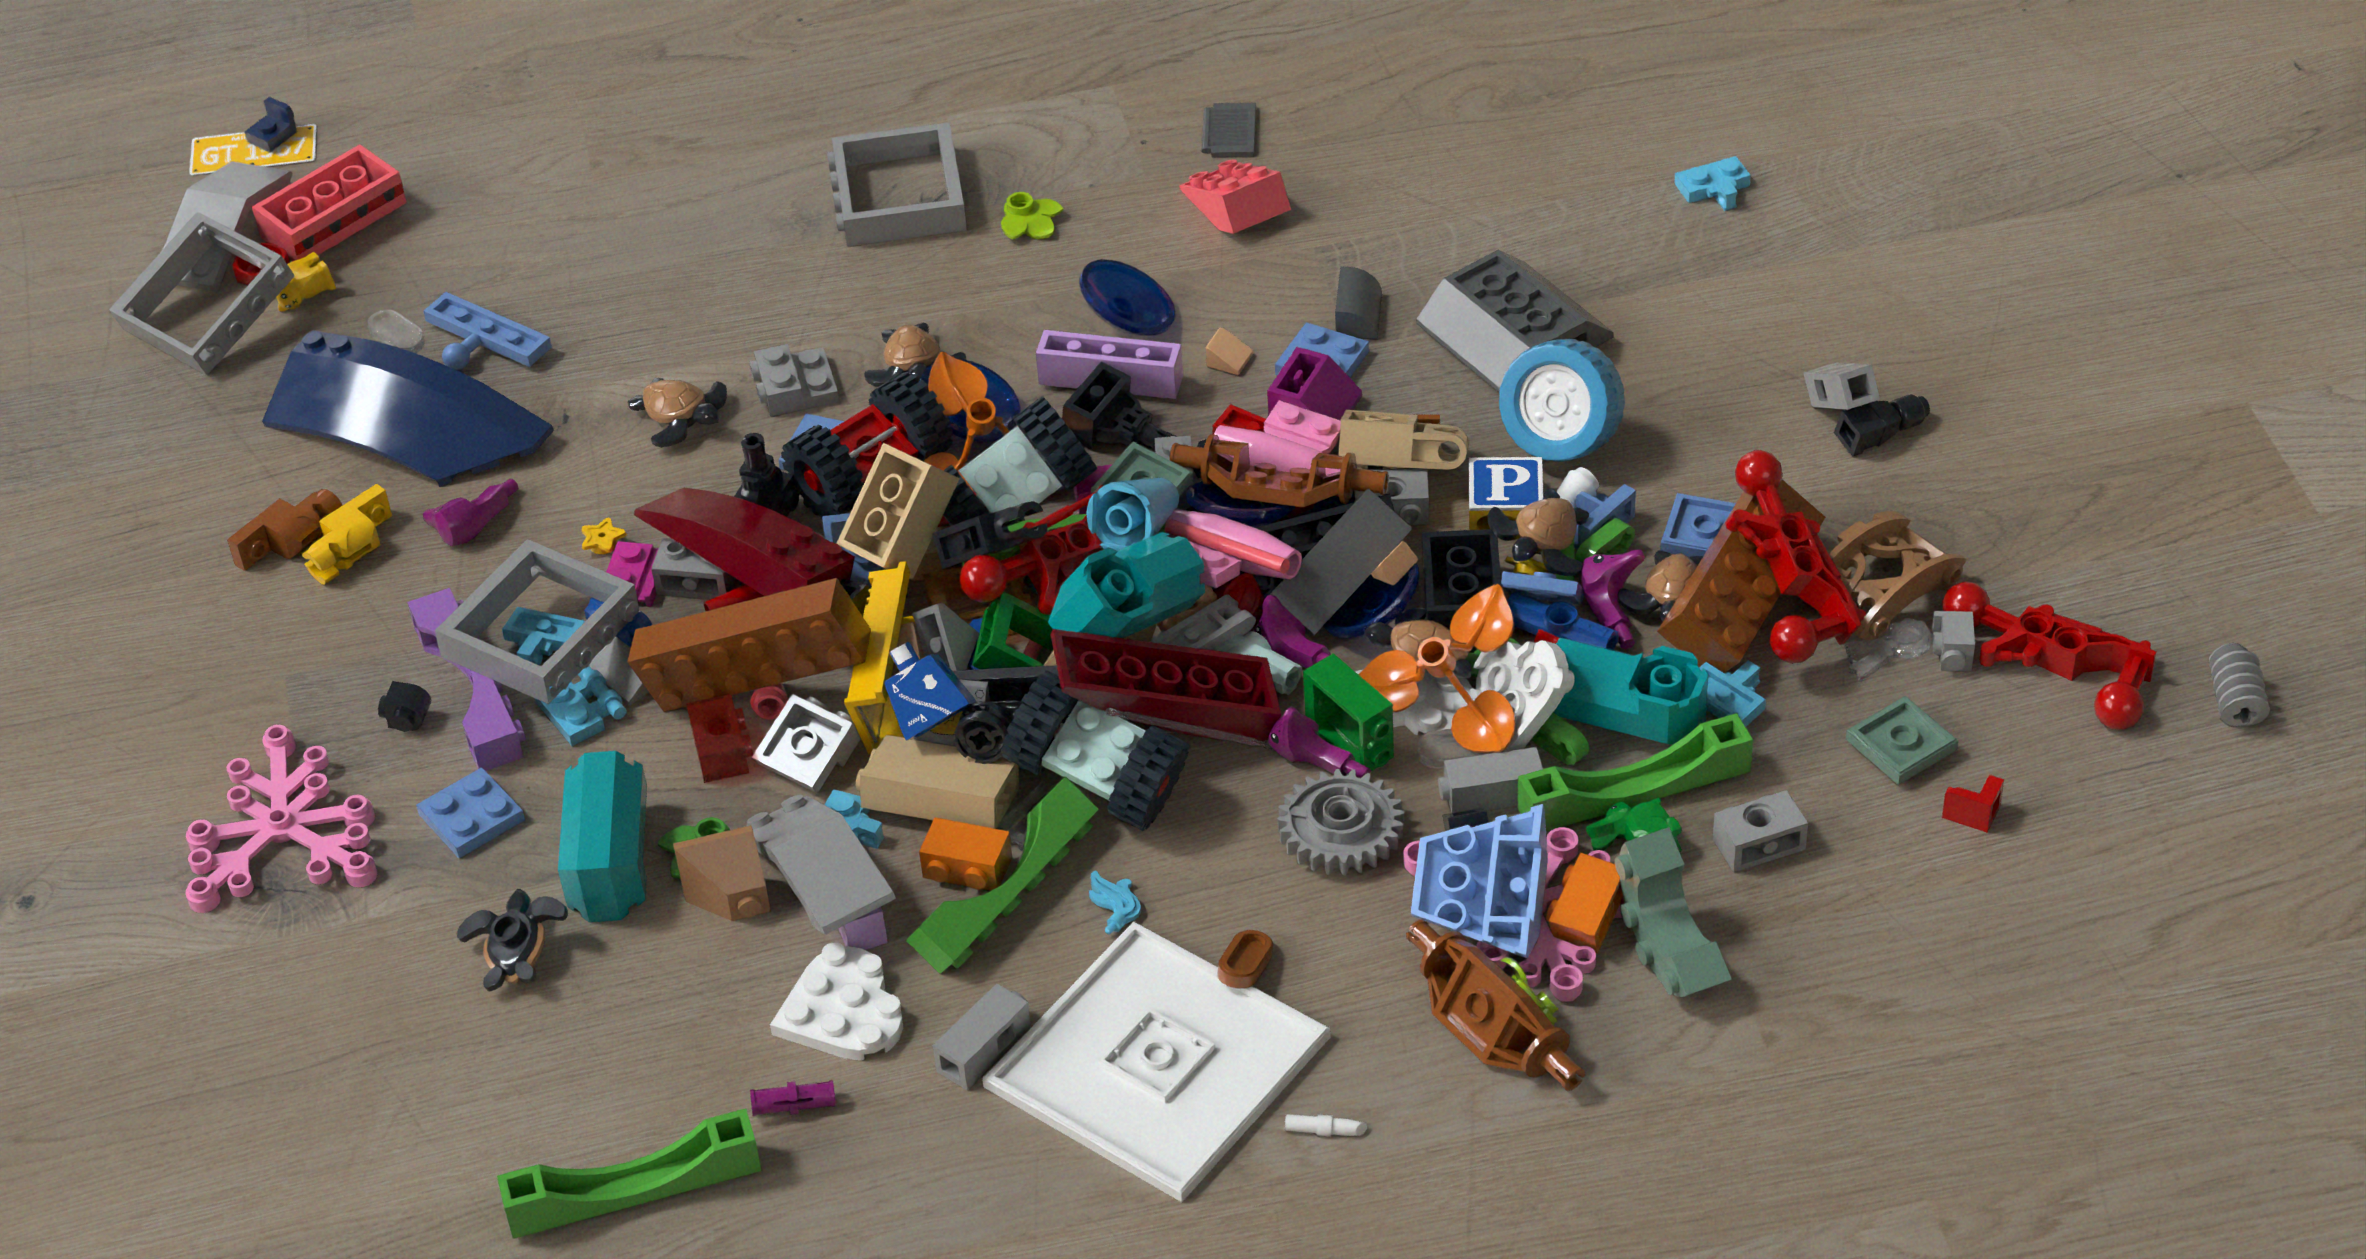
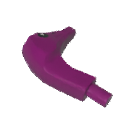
M508 479L501 485L489 486L478 498L472 501L462 497L453 499L439 507L427 509L423 513V519L428 525L436 529L444 543L450 546L467 543L475 538L497 513L509 505L508 497L518 491V484L515 480Z
M1639 549L1620 555L1595 554L1585 558L1581 581L1584 596L1589 606L1603 626L1619 631L1618 642L1622 649L1631 648L1635 641L1629 630L1633 624L1620 608L1618 592L1624 587L1626 580L1634 569L1644 561V553Z
M1269 595L1265 598L1263 614L1254 632L1259 633L1268 641L1272 651L1304 668H1309L1331 655L1325 645L1309 641L1305 638V627L1282 605L1278 597Z
M1289 707L1281 715L1269 734L1268 743L1279 755L1291 762H1308L1334 774L1336 769H1339L1342 776L1349 774L1354 769L1357 778H1362L1365 774L1371 772L1370 768L1355 761V757L1351 752L1333 746L1319 737V725L1311 718L1299 713L1294 707Z

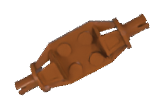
M1215 434L1208 436L1204 448L1174 443L1170 451V461L1182 467L1201 469L1203 484L1212 485L1215 482L1232 498L1306 507L1338 494L1340 503L1348 504L1354 490L1365 492L1369 488L1373 493L1385 495L1389 483V473L1387 471L1358 469L1354 453H1346L1344 457L1319 452L1312 459L1310 469L1291 468L1290 472L1276 470V465L1270 463H1256L1254 466H1251L1248 443L1220 440L1218 435ZM1326 468L1341 469L1340 472L1326 475Z
M1423 919L1414 922L1409 927V930L1416 936L1411 932H1407V940L1424 954L1420 963V972L1428 980L1432 1014L1478 1059L1486 1065L1524 1071L1529 1077L1536 1078L1549 1072L1566 1091H1571L1581 1084L1582 1080L1576 1074L1584 1078L1585 1071L1565 1054L1570 1044L1568 1033L1563 1028L1554 1027L1533 999L1477 946L1467 942V939L1460 932L1452 931L1440 936ZM1453 972L1450 980L1447 983L1445 976ZM1528 1046L1525 1054L1518 1052Z

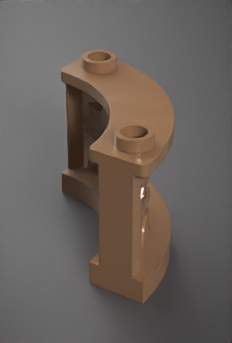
M1895 511L1876 513L1873 516V521L1867 524L1861 521L1856 522L1837 536L1840 543L1829 553L1842 575L1841 579L1851 597H1858V609L1869 605L1872 606L1860 622L1861 626L1854 632L1859 638L1870 642H1875L1877 638L1881 637L1889 628L1890 622L1911 602L1926 593L1935 590H1947L1951 585L1955 584L1962 575L1963 565L1967 559L1959 554L1944 553L1907 526L1911 520ZM1867 555L1881 558L1901 557L1903 562L1902 575L1893 578L1863 580L1866 566L1864 557ZM1849 567H1854L1857 570L1852 579H1850L1851 570L1846 571Z

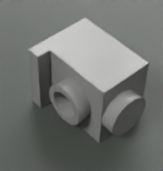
M1934 611L1931 643H1933V655H1940V669L1942 671H1972L1975 649L1973 612Z

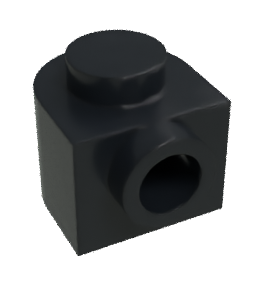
M392 681L387 695H383L380 698L378 715L381 718H386L388 728L403 732L418 730L422 726L431 705V696L425 689L415 684Z

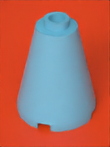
M1165 478L1107 483L1089 499L1086 511L1088 528L1092 534L1096 533L1103 542L1099 544L1104 549L1110 547L1117 551L1154 536L1178 506L1179 494L1177 488L1171 481Z

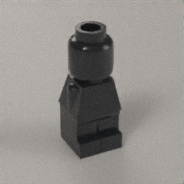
M1909 394L1892 400L1890 403L1888 401H1873L1848 410L1845 409L1841 411L1834 434L1850 455L1854 457L1862 454L1865 449L1873 446L1879 447L1898 431L1920 425L1925 417L1929 415L1930 406L1925 397Z

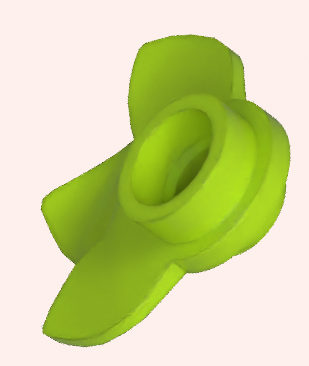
M1026 192L1013 193L1008 196L1004 205L1005 216L1001 220L1002 231L1010 239L1019 238L1025 233L1033 239L1049 238L1054 234L1055 230L1051 217L1060 214L1063 211V207L1052 199L1033 200V197Z
M1503 958L1501 961L1507 963L1515 973L1511 979L1533 999L1552 1025H1554L1557 1020L1553 1014L1558 1008L1543 991L1537 995L1528 985L1523 968L1515 960Z

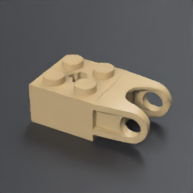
M1346 410L1341 418L1339 456L1345 457L1346 453H1354L1358 469L1368 470V465L1383 466V469H1455L1464 462L1469 448V438L1461 428L1450 425L1418 423V415ZM1446 441L1454 442L1458 445L1460 451L1455 454H1448L1442 449L1441 444Z

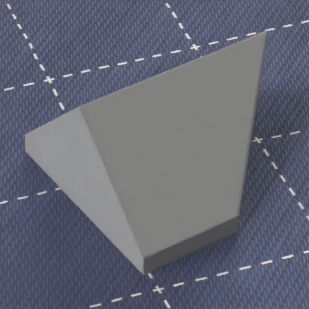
M943 603L935 604L912 613L925 657L930 654H938L952 671L966 670L979 637V632Z

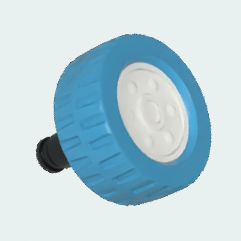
M1576 339L1547 341L1522 352L1518 358L1513 360L1509 369L1505 372L1499 391V409L1509 436L1528 454L1542 457V460L1563 462L1575 460L1597 451V449L1609 442L1610 437L1614 436L1618 430V425L1622 421L1625 408L1624 386L1613 362L1600 349L1593 347L1587 342H1579Z

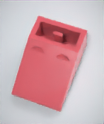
M1235 159L1220 163L1218 170L1213 172L1203 171L1195 173L1189 177L1190 181L1179 185L1180 190L1218 230L1232 234L1291 210L1281 172L1267 169L1266 166L1257 167L1252 166L1251 163H1239Z

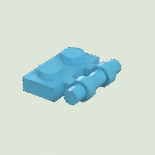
M590 666L578 674L581 679L580 682L576 684L570 682L566 690L563 689L550 704L535 698L536 704L571 746L605 730L602 718L611 714L614 719H621L626 714V708L622 705L621 696L615 690L609 689L605 685L606 680L598 670H593ZM595 695L597 701L590 704L586 699Z

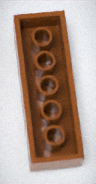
M1782 479L1777 490L1786 512H1803L1806 519L1814 520L1821 526L1826 517ZM1743 491L1727 519L1737 509H1742L1756 515H1764L1758 498L1748 495ZM1725 522L1657 631L1678 650L1693 653L1698 660V667L1707 662L1723 673L1741 661L1781 593L1767 558H1760L1756 554L1758 547L1751 540L1748 541L1738 531H1729L1725 526Z
M835 578L635 629L627 663L663 712L864 663L871 628L839 580Z

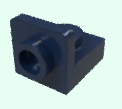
M268 97L264 100L267 115L247 129L245 136L248 143L271 152L297 133V128L294 121V112L291 107L284 102Z

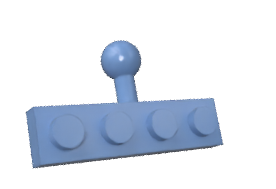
M448 292L442 294L423 311L426 322L465 338L461 343L449 344L442 353L443 363L455 370H461L468 365L470 353L479 345L528 367H531L552 348L549 336Z

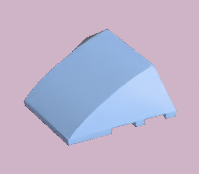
M1544 805L1530 807L1531 811L1507 817L1506 814L1498 816L1493 822L1472 828L1466 825L1420 838L1411 915L1528 958L1540 935L1548 864Z

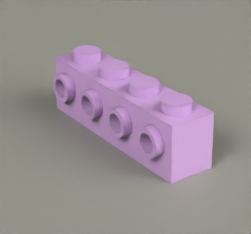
M1044 330L1036 351L1039 385L1078 389L1101 361L1131 376L1130 393L1133 395L1176 399L1183 378L1181 344Z

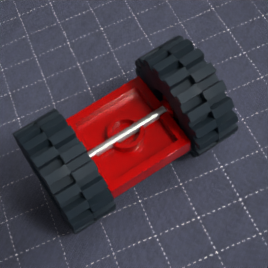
M909 372L901 373L870 393L872 398L869 399V407L833 429L822 428L821 425L813 426L784 444L782 447L784 451L781 452V458L785 460L782 463L783 468L788 473L794 474L795 487L799 495L804 499L803 504L807 508L811 507L812 512L816 516L820 514L821 519L822 516L845 514L853 509L883 443L922 461H925L926 458L933 454L947 451L953 443V440L950 438L953 436V431L948 427L951 423L949 417L944 416L943 411L945 408L942 403L938 404L936 401L937 395L933 390L929 392L927 389L928 384L923 380L919 382L918 376L915 374L910 375Z

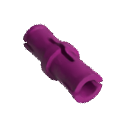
M833 1080L796 1085L795 1081L787 1082V1086L750 1089L753 1116L790 1111V1115L799 1114V1110L836 1107Z

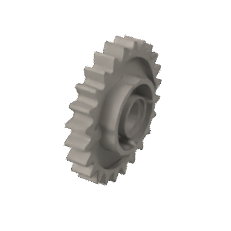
M1336 769L1334 775L1328 777L1326 773L1320 771L1319 780L1315 781L1307 776L1305 777V787L1294 784L1293 795H1284V805H1279V817L1277 818L1280 842L1287 845L1288 855L1297 854L1298 864L1311 861L1312 871L1320 866H1325L1327 875H1330L1334 868H1339L1342 875H1346L1348 868L1354 867L1357 872L1362 873L1363 864L1367 863L1375 868L1377 867V857L1388 860L1389 849L1397 850L1398 839L1403 838L1404 811L1401 810V799H1394L1393 788L1384 790V780L1381 779L1371 783L1370 773L1365 774L1362 778H1357L1354 769L1347 776H1342L1341 771Z

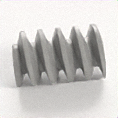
M2229 643L2220 646L2214 650L2209 658V667L2216 693L2215 697L2218 703L2220 720L2232 727H2246L2264 721L2269 715L2270 706L2267 701L2268 697L2265 691V683L2262 679L2263 674L2258 656L2253 652L2247 651V648L2241 644Z

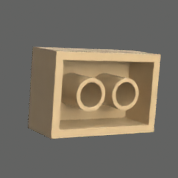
M883 443L836 544L885 569L898 568L899 562L906 561L911 571L909 579L913 580L933 537L932 533L936 531L960 478Z

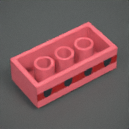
M359 144L252 206L260 238L267 243H272L285 249L289 259L295 261L306 257L312 252L320 255L385 215L392 213L407 202L399 171Z

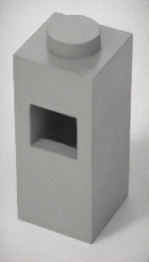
M1832 363L1804 372L1812 407L1848 410L1880 400L1872 364Z
M1537 747L1444 760V777L1438 778L1441 800H1448L1451 813L1476 808L1492 810L1518 806V776L1543 769Z
M995 984L932 1045L936 1072L968 1091L1031 1028L1029 1005L1026 999L1016 991H1009L1001 985Z

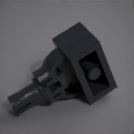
M1102 361L1063 405L1062 419L1078 441L1090 449L1097 441L1110 444L1123 443L1127 446L1132 442L1137 444L1143 443L1155 449V438L1176 435L1166 432L1151 423L1152 414L1142 409L1138 399L1130 393L1131 376Z
M749 433L741 441L745 461L739 469L740 476H742V485L734 497L761 505L788 517L789 513L797 508L799 502V492L796 490L794 474L782 472L779 467L775 466L772 455H768L765 452L764 437L761 434Z

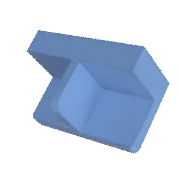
M1624 484L1610 497L1602 493L1593 497L1586 492H1580L1576 496V507L1588 511L1589 517L1586 523L1576 527L1574 548L1578 550L1587 538L1614 518H1619L1625 523H1629L1635 517L1636 490Z

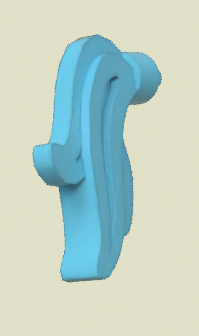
M1093 871L1091 873L1092 890H1089V897L1097 906L1114 912L1107 920L1108 926L1105 928V933L1119 932L1126 923L1134 921L1141 913L1140 901L1129 889L1132 886V881L1130 879H1122L1114 884L1103 879L1098 871Z

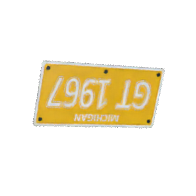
M316 125L296 126L297 133L271 152L248 143L245 132L192 139L189 174L213 173L231 161L263 167L314 161Z

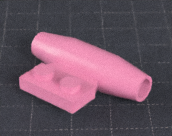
M1279 400L1264 422V432L1220 425L1214 434L1218 435L1220 440L1248 443L1251 466H1254L1256 463H1270L1276 465V470L1290 472L1291 468L1310 469L1312 459L1319 452L1331 454L1340 439L1341 421ZM1326 468V475L1340 472L1341 469Z
M1176 509L1166 521L1167 523L1170 519H1174L1290 561L1288 571L1283 574L1189 541L1204 562V573L1200 574V583H1205L1214 588H1218L1240 575V571L1255 575L1292 579L1297 575L1301 567L1302 556L1298 550L1263 530L1216 514ZM1170 534L1168 537L1175 538L1177 536Z

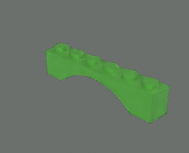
M1735 713L1701 723L1687 736L1669 748L1648 759L1628 766L1590 772L1552 766L1518 776V810L1522 814L1531 811L1530 807L1543 804L1547 832L1555 828L1605 815L1610 807L1618 802H1624L1632 807L1643 802H1649L1652 799L1663 798L1751 772L1753 739L1738 714Z
M1065 776L1027 814V835L1023 853L1007 881L984 895L965 900L944 901L906 941L939 974L951 964L958 969L973 953L968 946L975 939L982 943L998 927L993 920L1000 913L1007 917L1023 901L1018 894L1024 887L1031 892L1046 877L1042 868L1048 862L1055 867L1066 856L1070 849L1065 844L1071 838L1078 842L1094 826L1089 819L1099 809Z
M744 1108L707 1118L673 1144L650 1155L626 1163L587 1169L555 1168L538 1164L497 1175L511 1234L513 1239L760 1172L762 1169L747 1109Z

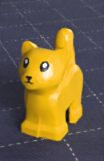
M315 252L287 264L295 276L276 297L280 312L299 308L303 299L314 297L322 291L337 289L328 266L323 260L319 261L320 258Z

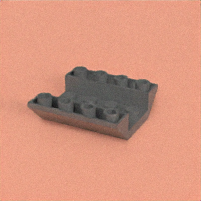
M1496 250L1444 277L1416 319V324L1498 392L1500 391L1503 376L1513 360L1518 358L1522 352L1535 345L1558 339H1576L1579 342L1584 341L1593 347H1597L1614 338V332L1530 265L1501 250Z

